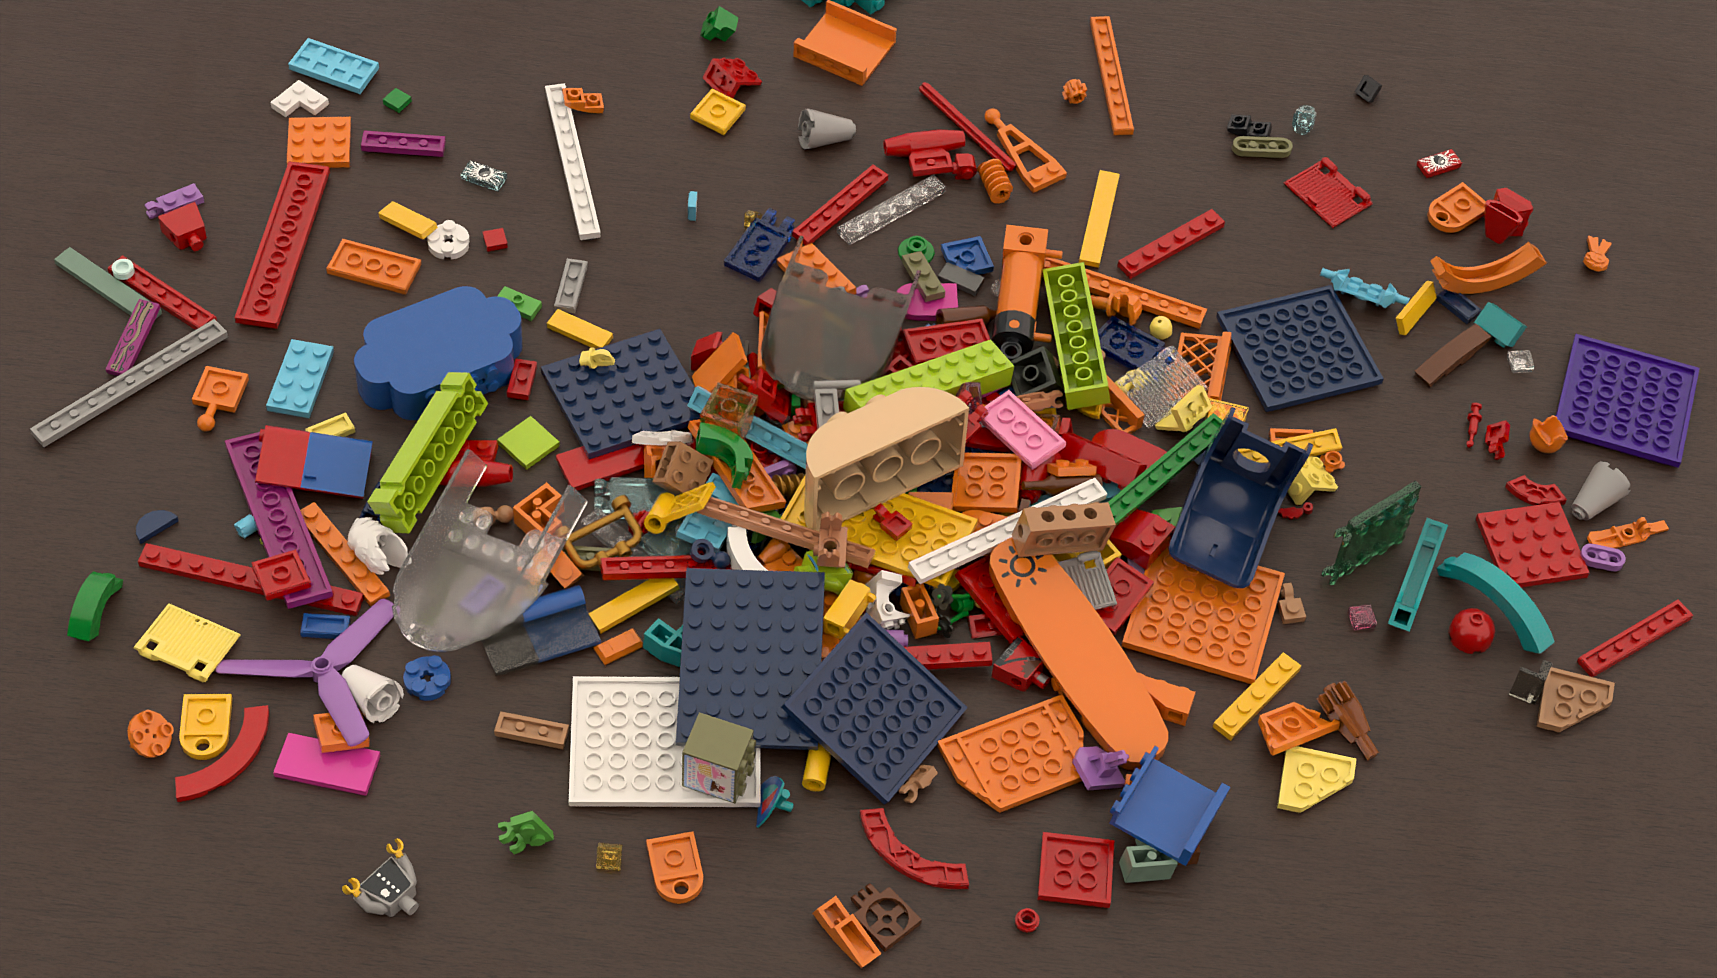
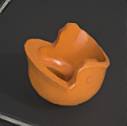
M1552 415L1544 422L1533 419L1529 437L1531 444L1537 451L1554 453L1568 440L1566 431L1556 416Z

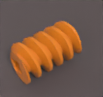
M991 159L981 163L977 171L991 201L998 204L1004 203L1010 197L1013 186L999 159Z

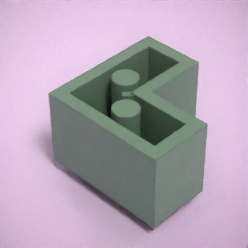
M1135 839L1137 846L1126 847L1119 861L1125 883L1170 879L1178 864L1176 860L1138 839Z

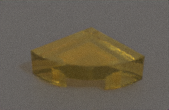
M747 211L744 215V228L749 231L763 220L762 214L758 211Z

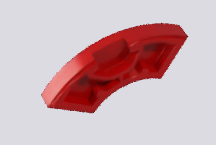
M1525 475L1507 482L1505 486L1515 497L1532 505L1560 502L1563 505L1567 501L1555 484H1537L1529 480Z

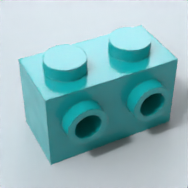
M1490 302L1486 304L1474 322L1488 334L1496 338L1494 342L1504 348L1506 345L1513 347L1527 328L1526 325Z

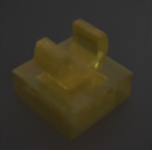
M598 843L596 869L620 871L623 845Z

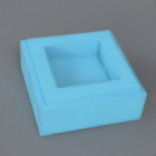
M690 191L688 219L696 221L697 192Z

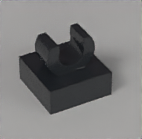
M1364 75L1354 92L1366 101L1373 102L1380 92L1382 85L1369 75Z

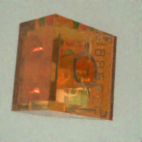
M717 383L700 414V422L724 427L736 433L744 440L752 424L758 395Z

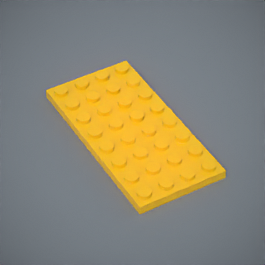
M805 476L780 519L807 527L804 519ZM903 493L882 503L891 514L897 510L913 523L912 529L899 540L895 541L880 528L881 523L873 519V515L876 514L874 511L875 507L843 521L841 527H848L847 541L876 550L870 564L915 578L908 568L909 562L972 534L977 526L978 519ZM954 569L924 583L937 588L939 584L946 586Z

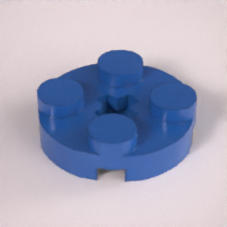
M439 656L420 657L408 662L405 666L404 686L411 696L413 694L424 701L434 700L441 697L448 688V685L450 686L451 675L449 667ZM425 675L432 676L430 678L431 681L426 682L425 679L421 678H423Z

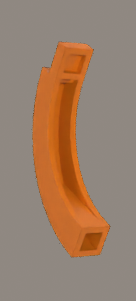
M1530 242L1497 261L1475 267L1454 266L1438 256L1430 261L1434 267L1432 271L1442 288L1461 294L1483 293L1505 287L1529 276L1547 264L1539 249Z

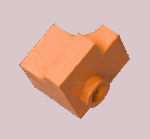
M644 445V478H654L666 445Z

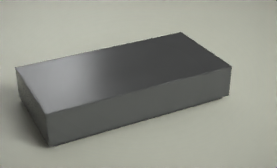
M949 262L945 264L938 275L939 281L957 284V289L973 296L977 294L984 283V277Z

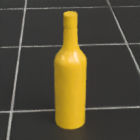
M819 743L818 750L808 751L802 780L803 787L810 791H822L825 789L832 756Z

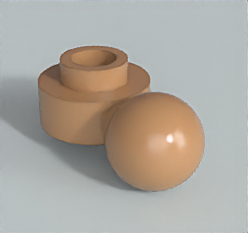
M507 505L500 506L497 511H494L491 507H481L472 514L474 524L480 528H489L496 520L508 523L513 519V509Z

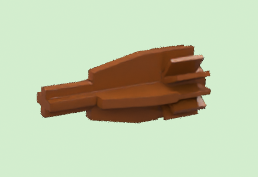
M1339 682L1337 685L1332 683L1323 689L1324 693L1319 695L1317 701L1325 714H1327L1331 722L1333 719L1340 721L1338 731L1350 743L1356 741L1367 760L1377 756L1379 752L1367 734L1371 730L1363 708L1347 682Z

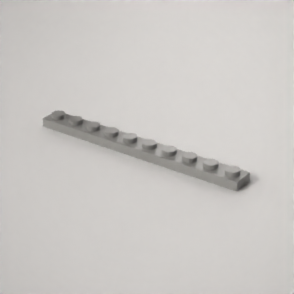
M213 319L30 428L31 434L43 447L49 445L228 337L227 331Z

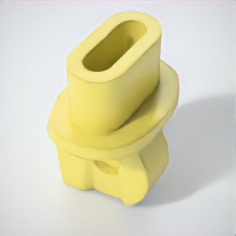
M592 347L589 351L581 352L579 362L581 366H589V368L595 369L597 366L614 365L615 359L609 351L604 349L595 350Z

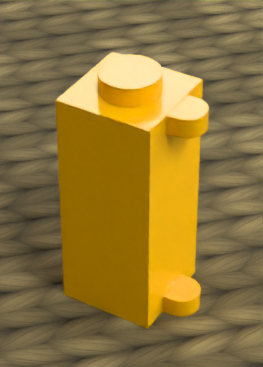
M850 579L823 617V632L842 639L855 625L868 604L875 601L876 596L870 592V588L863 583H857Z

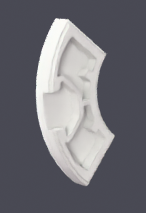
M676 430L665 432L641 431L632 435V443L644 445H667V442L681 441L682 443H688L692 441L691 433Z

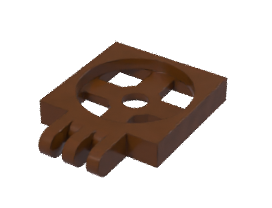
M869 883L865 886L866 891L864 889L858 891L859 897L855 894L851 897V901L859 909L854 913V916L866 933L884 952L921 925L922 919L890 887L879 893ZM884 900H890L897 906L891 911H885L879 904ZM869 911L877 917V921L870 927L866 920V914ZM903 914L908 917V924L905 929L897 923V918ZM884 916L891 917L892 921L890 923H884L882 918ZM882 930H890L894 935L883 936L878 933Z

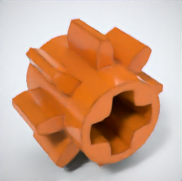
M1072 79L1063 86L1064 91L1062 94L1065 100H1069V103L1078 104L1087 96L1085 92L1088 90L1085 83L1081 84L1080 80Z

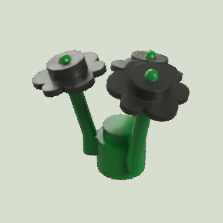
M939 584L938 588H931L930 593H928L936 613L939 607L941 610H947L949 604H951L953 611L959 613L951 619L937 614L939 617L937 632L945 638H950L952 636L951 632L954 630L951 624L963 617L969 616L968 611L974 608V599L969 593L952 594L951 586Z

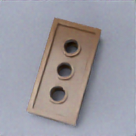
M1108 502L1070 504L1065 506L1051 505L1038 508L1028 507L1023 509L1012 532V537L1018 557L1101 551L1104 549L1116 523Z

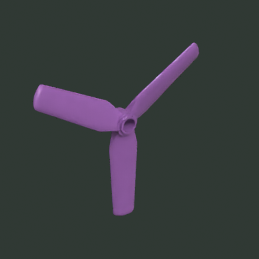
M380 599L327 646L322 656L315 658L313 661L223 659L216 667V672L219 674L292 678L313 677V680L318 682L320 698L348 746H356L369 737V731L346 680L337 671L354 660L397 614L398 608L391 601Z

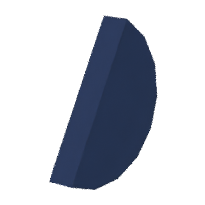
M155 510L145 514L136 525V536L139 543H144L179 521L178 516L166 510Z

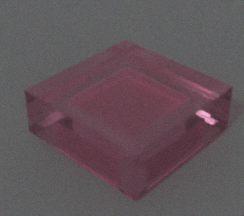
M1371 604L1349 607L1348 614L1354 630L1376 627L1377 621Z

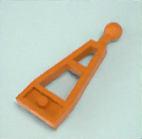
M991 108L986 111L984 116L986 122L994 124L999 129L997 136L1008 156L1016 163L1015 169L1020 178L1033 193L1066 178L1067 172L1057 160L1012 124L1006 126L1000 120V113L997 109ZM1011 135L1020 144L1013 147L1007 136ZM1029 150L1045 164L1027 172L1018 155Z

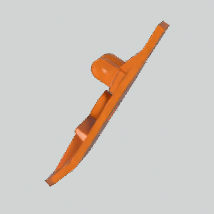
M1641 517L1637 522L1618 527L1612 526L1610 529L1602 531H1592L1588 534L1587 540L1590 544L1616 549L1644 542L1650 535L1668 531L1669 528L1664 520L1647 523L1645 517Z

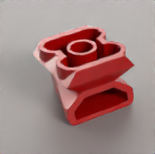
M1508 188L1497 189L1494 199L1485 202L1486 237L1498 244H1502L1509 236H1522L1525 228L1528 226L1529 216L1533 212L1531 202Z

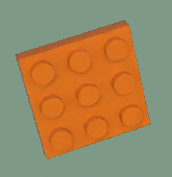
M351 117L289 118L287 165L291 161L327 166L329 168L350 167Z
M964 453L963 466L954 470L952 493H954L953 511L981 510L985 512L1017 513L1022 460L1016 454Z

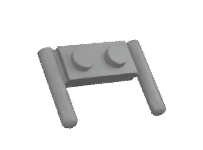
M860 380L813 381L817 429L826 424L834 414L839 412L837 389H848L860 385Z

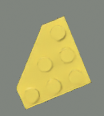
M1298 746L1286 750L1277 808L1301 813L1350 785L1354 779L1356 758Z

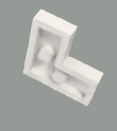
M300 80L270 102L271 108L285 117L300 106L316 115L329 105L328 98Z

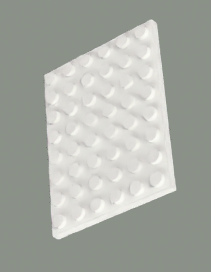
M573 676L569 806L760 807V748H754V752H756L753 761L755 767L751 777H746L745 783H747L745 793L743 797H738L736 804L683 787L682 751L685 746L676 745L680 677Z

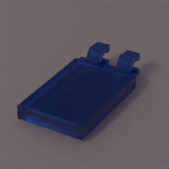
M769 208L762 219L755 217L725 258L724 266L761 282L777 260L776 258L779 257L791 240L794 219L787 216L778 228L773 226L777 220V217H775L776 210Z
M1113 315L1098 330L1101 350L1105 352L1106 356L1133 370H1139L1144 374L1148 373L1151 378L1160 381L1164 376L1162 371L1165 366L1171 368L1175 364L1174 358L1176 353L1166 348L1165 342Z

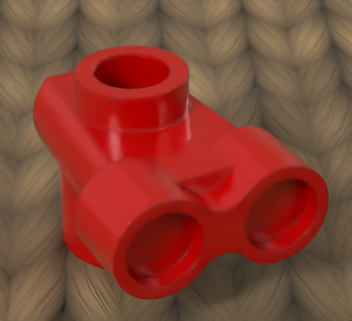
M752 442L749 446L764 468L782 461V458L774 453L767 452V448L755 442Z

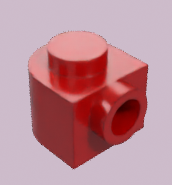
M968 153L956 154L955 160L952 162L953 172L951 173L955 174L956 179H971L977 173L974 156Z

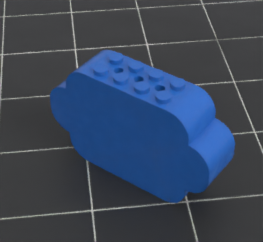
M462 286L376 318L365 327L363 333L365 345L356 352L354 357L358 392L362 400L369 407L378 410L392 408L399 417L406 420H419L435 392L441 391L440 384L448 372L470 373L477 384L475 391H481L482 394L494 392L510 382L514 359L522 351L521 315L514 303L506 298H486L480 290L469 286Z

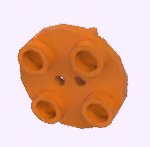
M145 710L140 712L129 722L127 730L130 742L129 747L133 748L139 755L147 758L162 755L170 747L174 731L172 724L167 722L161 714L154 711Z

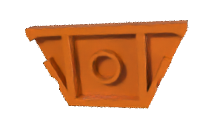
M1292 702L1260 715L1258 724L1270 754L1276 755L1338 730L1340 721L1333 719L1332 722L1320 718L1321 713Z

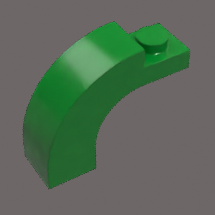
M700 422L696 436V451L704 455L715 456L727 463L731 469L732 488L741 489L742 482L747 480L753 462V454L750 447L736 433L718 425Z
M94 571L86 578L77 594L71 611L67 636L90 641L99 635L100 621L105 604L112 594L122 588L123 579L116 578L111 573L102 574Z

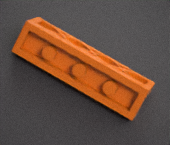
M1107 376L1111 403L1103 404L1100 416L1113 429L1131 434L1142 428L1145 414ZM1105 407L1114 408L1117 411V415L1107 414L1104 410ZM1118 421L1127 422L1130 427L1123 430L1118 425Z

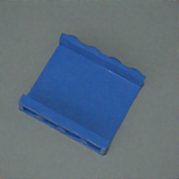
M1154 746L1151 753L1145 752L1139 763L1142 765L1141 769L1136 768L1130 778L1132 784H1126L1120 794V797H1122L1121 802L1116 800L1112 806L1110 813L1113 816L1109 824L1186 866L1222 805L1230 787L1222 783L1217 792L1206 788L1154 759L1159 749L1157 746Z

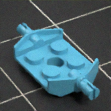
M1322 268L1320 276L1331 279L1334 291H1341V294L1346 292L1357 299L1369 300L1376 303L1375 306L1379 307L1381 305L1383 308L1395 302L1407 305L1410 298L1398 294L1397 290L1390 283L1387 290H1384L1380 285L1363 283V280L1360 278H1349L1350 269L1333 272Z

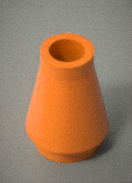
M772 538L761 554L757 556V560L761 565H766L783 557L791 547L788 542Z

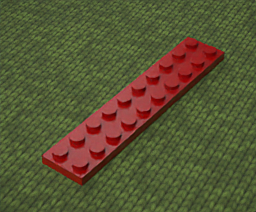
M288 162L235 314V323L278 329L330 174L329 167Z

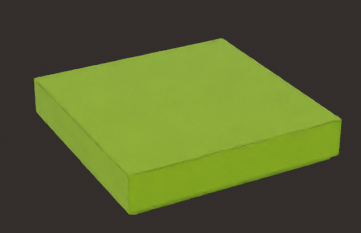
M531 416L497 439L498 445L526 470L560 446V442Z

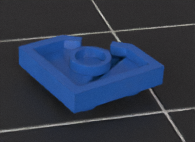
M981 236L941 244V251L946 263L949 262L977 275L993 272L994 265Z

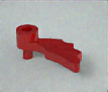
M1306 502L1301 508H1279L1278 514L1290 520L1298 519L1303 513L1311 514L1313 512V505L1310 502Z

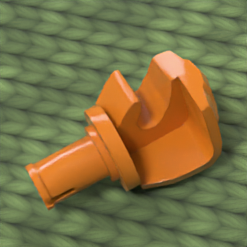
M1112 292L1108 298L1091 295L1093 308L1106 310L1108 317L1113 318L1117 312L1129 318L1130 325H1134L1141 315L1142 304L1139 296L1136 294Z

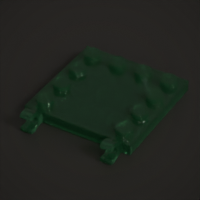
M1415 480L1352 518L1346 526L1336 529L1333 537L1336 539L1339 536H1343L1335 564L1325 567L1321 576L1331 575L1329 584L1334 585L1339 577L1344 574L1349 575L1357 566L1367 564L1375 555H1381L1393 544L1398 545L1405 538L1406 529L1410 525L1409 521L1414 513V506L1419 499L1418 495L1422 486Z

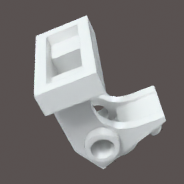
M881 570L865 584L870 588V592L876 596L873 603L870 602L866 607V612L885 630H890L893 627L896 630L900 628L899 625L905 624V620L910 617V614L895 610L894 605L889 602V594L902 583V575Z

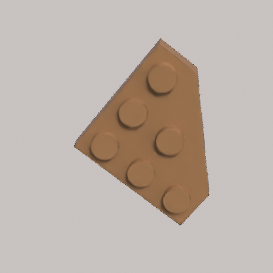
M1547 666L1544 673L1537 727L1561 732L1604 710L1612 703L1615 683Z

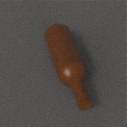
M984 305L938 309L936 312V324L983 319L986 326L995 319L996 310H992Z
M1099 474L1059 477L1049 475L1042 481H1022L1021 488L1022 490H1042L1050 496H1056L1093 478H1096L1102 487L1103 483Z

